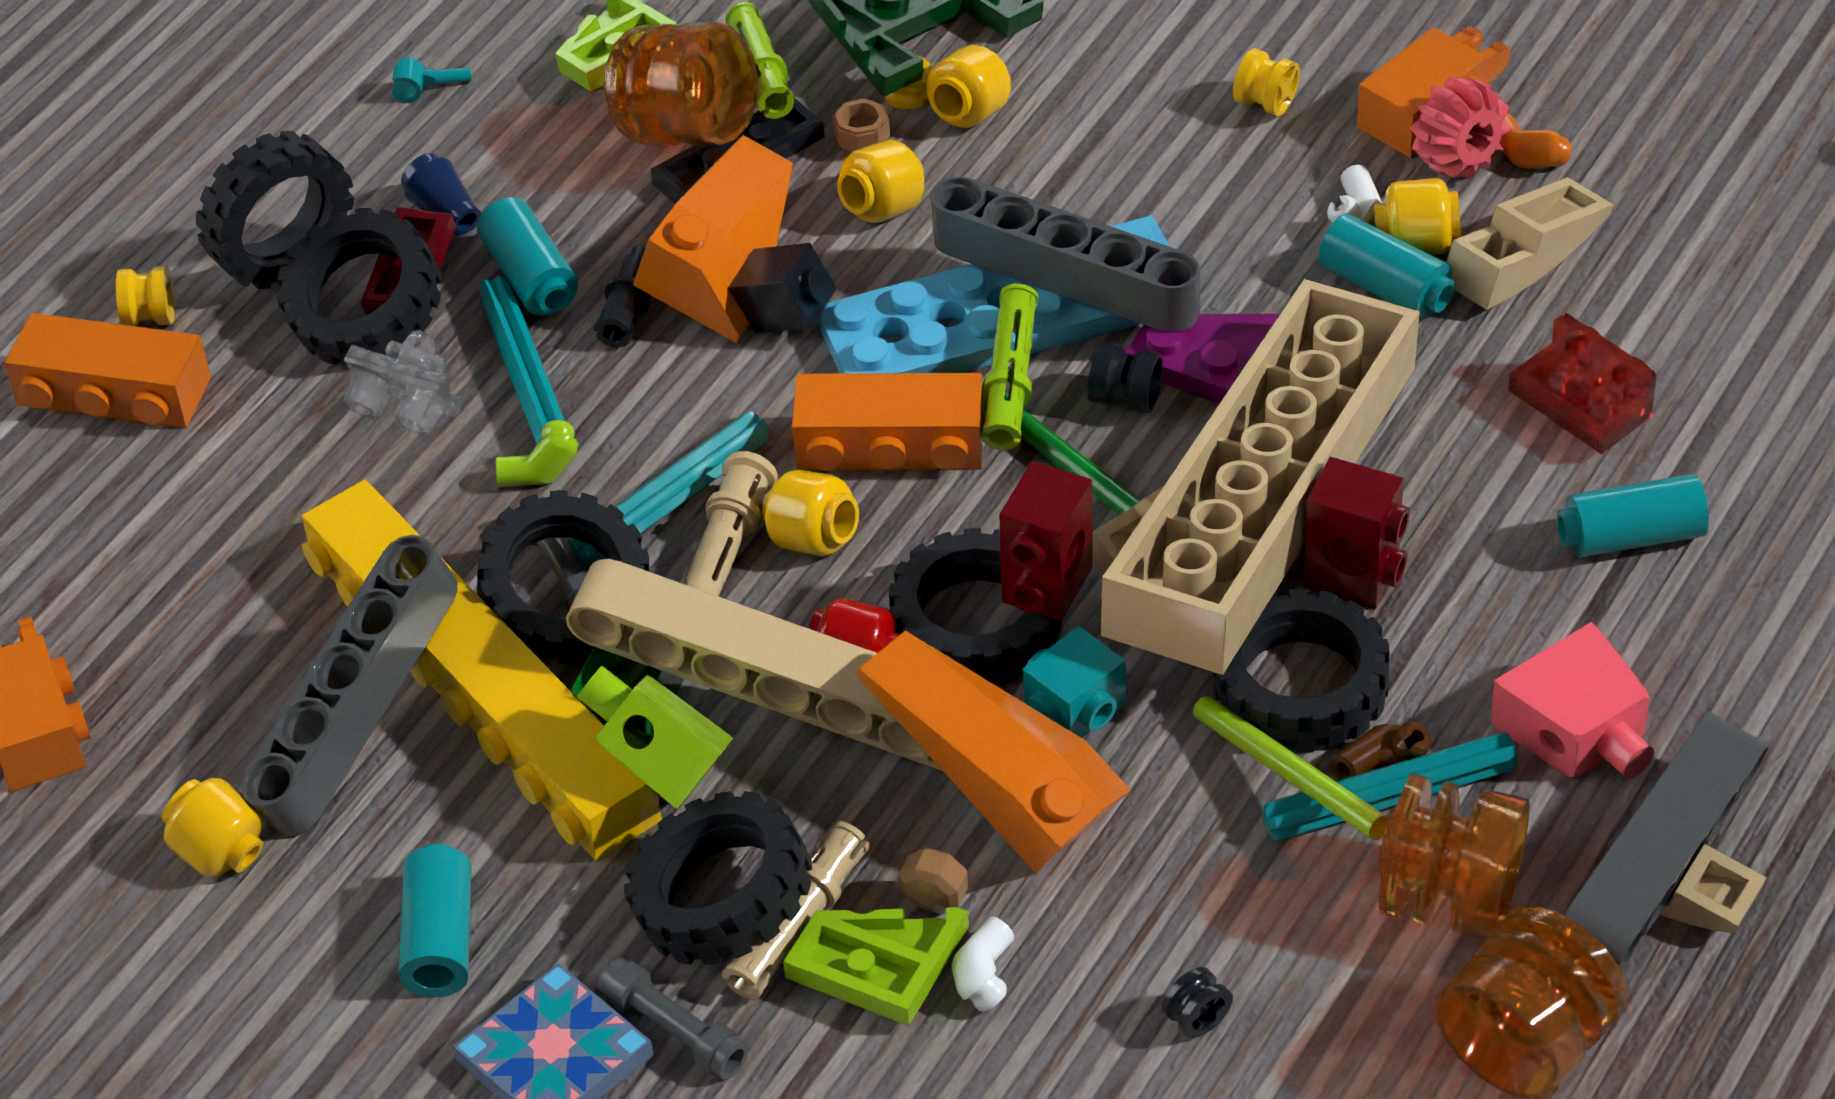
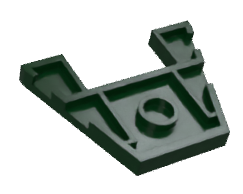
M808 0L872 85L884 97L922 79L924 60L900 45L902 41L927 29L936 28L943 21L965 11L1008 37L1042 20L1044 6L1043 0Z

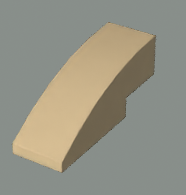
M1566 177L1496 205L1490 226L1453 240L1446 263L1452 268V280L1455 281V290L1486 310L1512 298L1541 279L1577 249L1610 216L1614 204Z

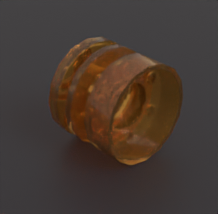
M718 22L685 23L680 26L672 24H662L659 26L641 25L625 31L614 43L606 63L604 92L608 112L618 131L632 143L645 146H660L663 144L676 146L682 143L689 145H722L738 138L749 125L756 107L758 77L755 60L745 39L730 25Z
M1417 773L1410 774L1397 805L1389 815L1382 840L1378 862V874L1380 875L1381 882L1379 890L1380 915L1399 918L1407 904L1411 890H1415L1413 903L1414 923L1425 925L1433 915L1440 897L1451 899L1450 924L1452 932L1497 942L1505 927L1519 876L1529 822V799L1484 789L1476 799L1470 816L1465 817L1458 815L1460 802L1458 783L1452 781L1444 782L1437 796L1434 809H1430L1432 788L1430 776Z
M1537 906L1515 908L1495 929L1494 933L1478 948V956H1472L1436 995L1434 1016L1443 1038L1456 1056L1479 1078L1509 1095L1522 1099H1547L1560 1088L1583 1061L1585 1050H1589L1606 1034L1607 1029L1623 1014L1627 1008L1629 991L1622 970L1605 946L1584 927L1552 910Z

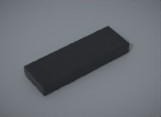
M795 98L792 110L782 118H767L763 114L764 110L762 112L758 110L651 168L652 184L676 204L743 135L786 159L825 138L824 122Z

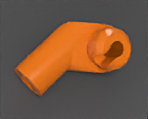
M1507 113L1504 120L1511 128L1501 136L1499 143L1504 149L1502 152L1513 165L1521 169H1543L1548 167L1558 168L1568 162L1571 157L1572 148L1567 138L1560 136L1559 133L1552 130H1523L1513 116Z

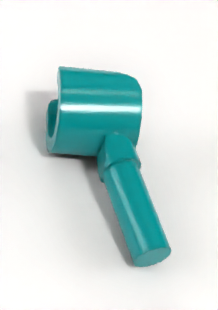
M411 57L402 58L394 67L392 96L399 102H414L420 98L423 86L440 83L471 82V69H425L423 64L417 59Z

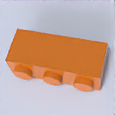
M30 313L4 362L16 403L19 406L186 429L211 379L200 335L39 313Z
M982 373L797 374L792 421L796 470H982L983 440L981 439V434L984 426Z

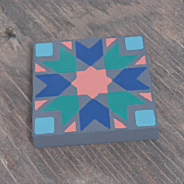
M559 963L453 1046L456 1061L500 1099H601L654 1055L650 1039Z

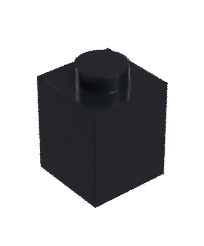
M811 243L753 249L728 289L754 332L762 333L812 328L837 290V287Z

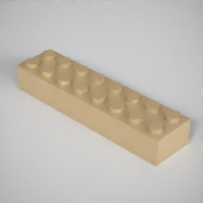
M1306 279L1302 281L1103 575L1102 637L1221 675L1224 674L1305 545L1306 500L1329 457L1356 463L1415 369L1420 311Z

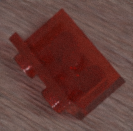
M1563 312L1554 319L1552 343L1510 373L1508 391L1602 455L1652 417L1657 375L1641 359L1631 356L1601 336L1594 328Z

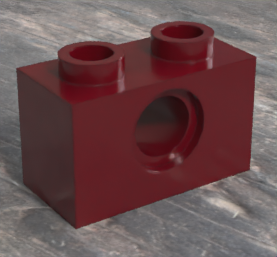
M1329 457L1306 500L1304 588L1320 592V590L1337 594V598L1346 601L1351 600L1357 604L1377 609L1387 587L1396 588L1399 585L1405 571L1408 555L1407 551L1400 549V542L1405 535L1410 517V507L1402 505L1403 477Z
M1031 461L999 514L1002 602L1015 606L1027 613H1037L1062 621L1093 568L1092 479Z

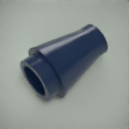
M426 153L414 159L406 167L401 177V184L405 188V197L409 202L421 210L452 214L456 224L454 234L457 236L465 235L477 226L481 211L472 202L449 159L439 158L434 153Z

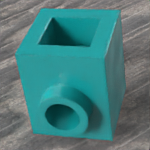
M1077 626L1049 649L1038 651L1029 660L1026 667L1022 669L1023 703L1081 738L1090 731H1098L1111 720L1114 713L1126 704V660L1080 626Z

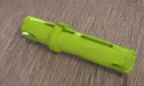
M749 2L737 3L727 11L725 21L743 63L741 73L744 85L749 92L755 95L757 107L760 112L764 110L763 114L765 117L771 119L782 118L792 110L794 105V96L786 82L788 78L786 64L781 56L777 55L773 50L759 9L755 10L754 4Z
M1009 284L1000 291V307L996 335L994 337L991 372L983 380L982 396L987 404L981 439L986 445L997 450H1009L1019 445L1022 435L1023 408L1030 401L1032 394V382L1027 375L1038 294L1033 288L1025 284ZM1013 332L1016 334L1014 351L1011 350ZM1009 362H1012L1011 370L1008 369ZM1008 381V382H1009L1008 398H1007V400H1005L1004 397H1005V390H1006V382Z

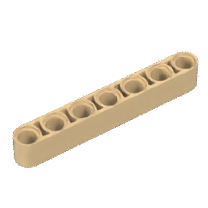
M602 559L592 563L566 616L568 628L581 641L941 770L855 674L863 664L877 654L876 652L620 561Z

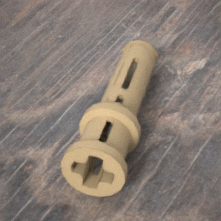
M736 451L726 457L722 468L724 479L718 492H714L709 497L706 503L705 512L709 523L683 582L687 586L718 597L731 571L743 537L753 533L760 524L762 514L759 507L764 495L771 490L778 478L776 468L769 460L749 451Z

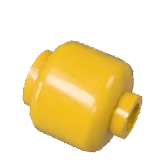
M972 44L952 52L930 70L926 82L927 97L932 109L941 120L953 127L966 129L981 124L1007 103L1011 92V79L1006 65L996 53L985 46Z
M884 140L853 151L843 160L837 181L839 198L849 212L865 222L879 223L910 212L920 203L924 193V169L915 153L905 144L896 140Z
M1430 178L1391 183L1386 190V203L1374 204L1376 228L1430 255L1446 253L1452 245V239L1461 237L1458 191L1449 192L1446 183L1441 179Z
M794 470L783 474L774 483L771 490L768 491L762 504V516L767 533L776 546L787 551L822 557L834 554L853 537L859 522V508L845 481L829 474Z
M209 778L202 782L196 779L188 781L171 797L162 813L161 819L166 824L163 836L168 848L205 877H218L228 872L231 868L236 873L243 872L255 861L264 845V842L258 838L263 825L262 815L245 800L242 793L221 778Z

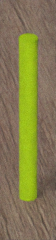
M1204 696L1197 701L1193 709V715L1201 723L1370 839L1379 840L1387 833L1390 819L1212 697Z

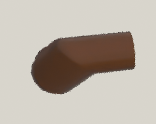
M1408 722L1402 726L1392 724L1377 725L1331 758L1330 766L1332 772L1340 781L1369 772L1372 769H1380L1426 755L1431 748V735L1423 725L1416 722Z

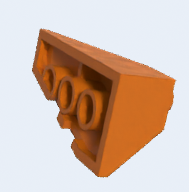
M743 135L673 206L648 239L633 285L737 344L750 324L728 287L753 249L777 246L793 163Z
M906 630L863 664L855 673L1035 874L1131 791L1086 740Z

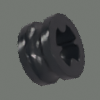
M1198 967L1188 971L1172 984L1162 1001V1011L1170 1020L1178 1021V1028L1187 1038H1197L1214 1029L1223 1020L1232 1005L1233 994L1224 985L1216 984V977L1208 968Z

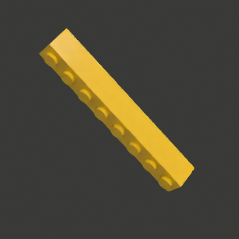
M366 479L301 515L308 540L302 544L303 553L317 575L322 577L328 574L336 583L337 590L347 607L352 602L382 552L391 542L403 536H420ZM445 562L457 580V594L449 610L410 671L415 680L424 688L432 685L440 694L442 703L452 720L459 726L467 723L477 734L479 744L486 756L495 765L503 762L513 772L516 784L524 797L533 805L541 802L551 813L553 823L563 839L570 845L578 842L596 862L659 823L662 817L658 793L602 747L595 739L604 725L578 698L573 697L572 692Z

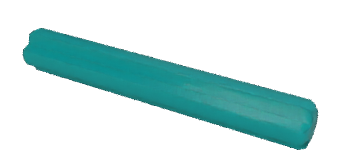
M497 276L493 280L484 279L478 288L481 295L480 301L536 444H538L543 439L542 427L546 423L553 420L565 421L509 281L503 276Z
M746 412L617 504L615 507L624 513L623 521L628 526L633 523L640 534L723 475V464L730 453L736 451H749L753 453L767 443L770 436L765 420L760 419L754 412ZM573 538L570 539L569 545L573 555L586 569H589L592 563L606 559L592 545Z
M1500 732L1336 782L1379 811L1512 771L1517 767L1518 752L1510 735ZM1303 792L1267 802L1263 806L1262 817L1265 828L1271 839L1275 841L1344 821Z

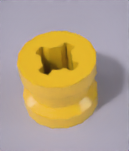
M1252 48L1243 57L1235 75L1233 84L1234 101L1247 106L1258 103L1263 105L1267 113L1278 117L1283 115L1289 108L1298 88L1300 78L1299 64L1285 58L1279 62L1270 60L1267 52Z
M168 266L153 267L149 273L137 274L133 269H120L117 271L116 302L121 325L138 327L142 321L153 320L158 325L173 324L175 297L173 281Z

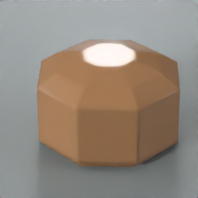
M862 98L845 102L832 116L833 133L839 148L850 152L887 140L890 137L889 118L884 105Z
M923 848L908 854L898 875L900 892L918 908L940 914L946 913V908L959 907L969 887L966 868L949 853L930 848Z

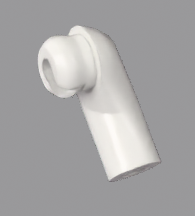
M1353 165L1343 171L1341 175V182L1347 194L1339 196L1343 204L1337 208L1331 202L1328 206L1327 216L1332 224L1343 214H1350L1370 224L1375 218L1374 204L1382 203L1368 169L1363 165Z
M994 916L988 917L955 954L951 964L958 994L963 1000L969 998L973 1002L974 1007L981 1012H987L994 1008L1007 993L1005 982L994 974L996 972L994 962L1012 943L1014 934L1006 923Z

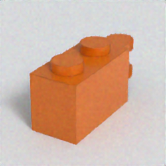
M1472 26L1463 28L1462 32L1459 31L1453 37L1432 27L1359 84L1357 128L1407 157L1412 158L1417 154L1412 149L1416 135L1410 130V126L1420 119L1421 112L1417 105H1426L1430 100L1431 86L1444 87L1445 82L1450 76L1464 79L1469 78L1473 81L1478 79L1488 85L1508 66L1510 55L1512 54L1510 53L1511 49L1500 41H1495L1490 47H1486L1483 51L1479 52L1480 46L1483 44V33Z
M32 616L18 620L19 629L17 632L20 642L4 647L0 643V765L10 792L86 768L79 742L91 738L80 702L76 701L66 705L64 699L65 695L76 692L64 655L53 659L50 658L43 634L38 636Z

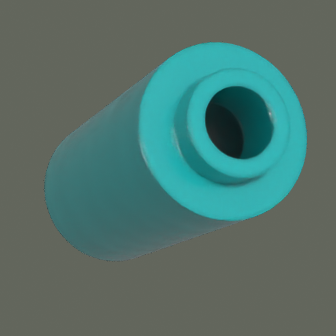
M509 197L500 199L488 206L477 222L478 236L525 308L530 313L539 316L550 315L563 310L577 293L578 279L529 205L520 198Z
M1343 214L1337 218L1322 240L1318 254L1320 267L1392 304L1420 311L1419 318L1421 319L1429 317L1434 312L1439 313L1444 310L1453 296L1455 281L1452 280V268L1448 263L1350 214Z
M1688 474L1568 495L1565 501V509L1557 511L1556 523L1563 547L1572 546L1575 555L1578 558L1704 537L1708 532L1709 513L1706 495L1700 479L1696 474Z
M429 844L417 849L406 857L403 864L398 978L406 990L424 997L452 995L463 989L468 982L472 865L464 853L446 844Z

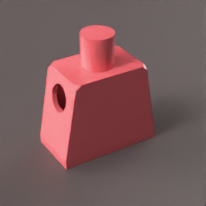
M1592 622L1494 680L1490 723L1499 731L1508 733L1515 742L1567 777L1579 778L1603 762L1608 761L1625 778L1630 779L1643 772L1654 756V749L1642 738L1646 730L1650 700L1647 689Z

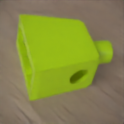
M601 666L577 696L578 699L608 721L595 737L597 742L676 809L680 807L733 740V737L648 675L632 690L605 667ZM635 715H641L650 720L654 728V734H647L641 731L635 723Z

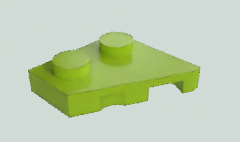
M606 0L607 8L600 17L588 14L578 26V32L568 38L555 53L559 71L590 92L597 88L606 87L622 74L642 63L655 60L663 51L680 43L681 38L677 22L639 0Z
M959 907L946 908V918L904 919V909H876L865 914L854 913L850 910L815 911L783 961L785 978L909 1026L969 928L968 911Z

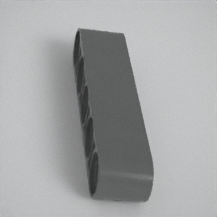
M959 176L944 179L937 183L930 193L934 245L940 252L948 256L1161 331H1183L1191 328L1198 321L1200 315V267L1198 261L1184 251L967 177Z
M408 535L400 537L391 542L382 552L244 772L241 779V792L245 800L258 810L263 820L279 835L288 837L300 835L311 829L319 820L456 597L457 580L431 543L422 536Z
M1708 711L1577 894L1561 919L1552 937L1551 944L1614 980L1674 895L1703 845L1709 844L1752 781L1768 751L1769 745Z

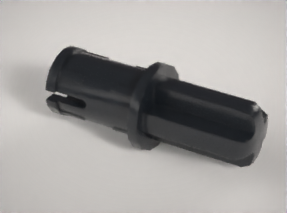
M637 245L632 248L631 253L625 256L618 276L612 278L605 288L604 292L607 301L595 324L594 331H599L596 335L598 340L610 347L620 348L630 343L638 317L648 310L652 301L650 294L633 285L646 248L645 245Z

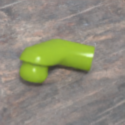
M563 420L550 421L542 427L543 439L536 445L530 455L496 457L498 488L545 485L554 482L576 457L578 442L574 438L575 430L573 426Z

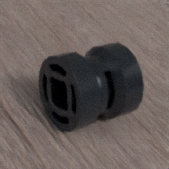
M1100 342L1095 350L1090 367L1087 388L1088 400L1104 405H1109L1114 401L1125 402L1131 410L1151 413L1157 402L1162 382L1164 366L1162 353L1142 350L1137 354L1124 352L1120 345Z

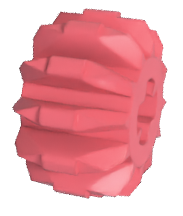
M1450 76L1445 82L1444 87L1431 86L1430 100L1426 105H1417L1421 115L1420 119L1410 126V130L1416 135L1412 149L1435 172L1443 176L1449 175L1453 178L1457 176L1471 179L1476 173L1477 168H1490L1491 155L1495 150H1504L1499 142L1501 136L1511 128L1504 120L1509 106L1502 101L1498 93L1492 91L1491 86L1480 80L1475 79L1473 81L1469 78L1464 79Z

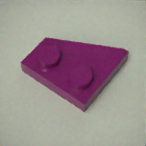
M1200 314L1198 321L1191 328L1179 332H1166L1143 325L1125 352L1137 354L1142 350L1162 353L1164 366L1161 384L1220 404L1279 317V314Z

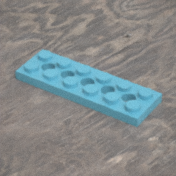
M1153 215L1111 226L1169 246ZM973 264L828 302L816 321L839 373H965L992 365L994 337L996 335L999 308L995 306L1000 304L999 295L1001 289L1006 285L1014 283L1028 285L1038 294L1030 354L1141 324L1076 300L1058 296L1056 293ZM955 319L961 323L953 327H944L939 321ZM1013 332V334H1012V342H1011V350H1012V351H1014V343H1015V335H1016L1014 332ZM896 334L904 338L898 342L887 343L881 337Z

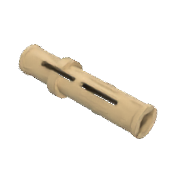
M836 821L832 824L827 834L821 840L820 845L810 855L812 870L806 872L811 879V886L807 896H800L798 902L801 908L792 921L785 919L778 926L781 932L772 940L765 943L762 939L751 945L752 952L739 958L734 957L722 971L723 979L729 980L727 985L735 993L750 1000H757L772 980L773 975L783 964L784 959L815 911H821L824 908L830 909L840 898L842 891L840 886L852 868L856 866L862 856L869 850V842L863 840L865 835L858 828L843 821Z

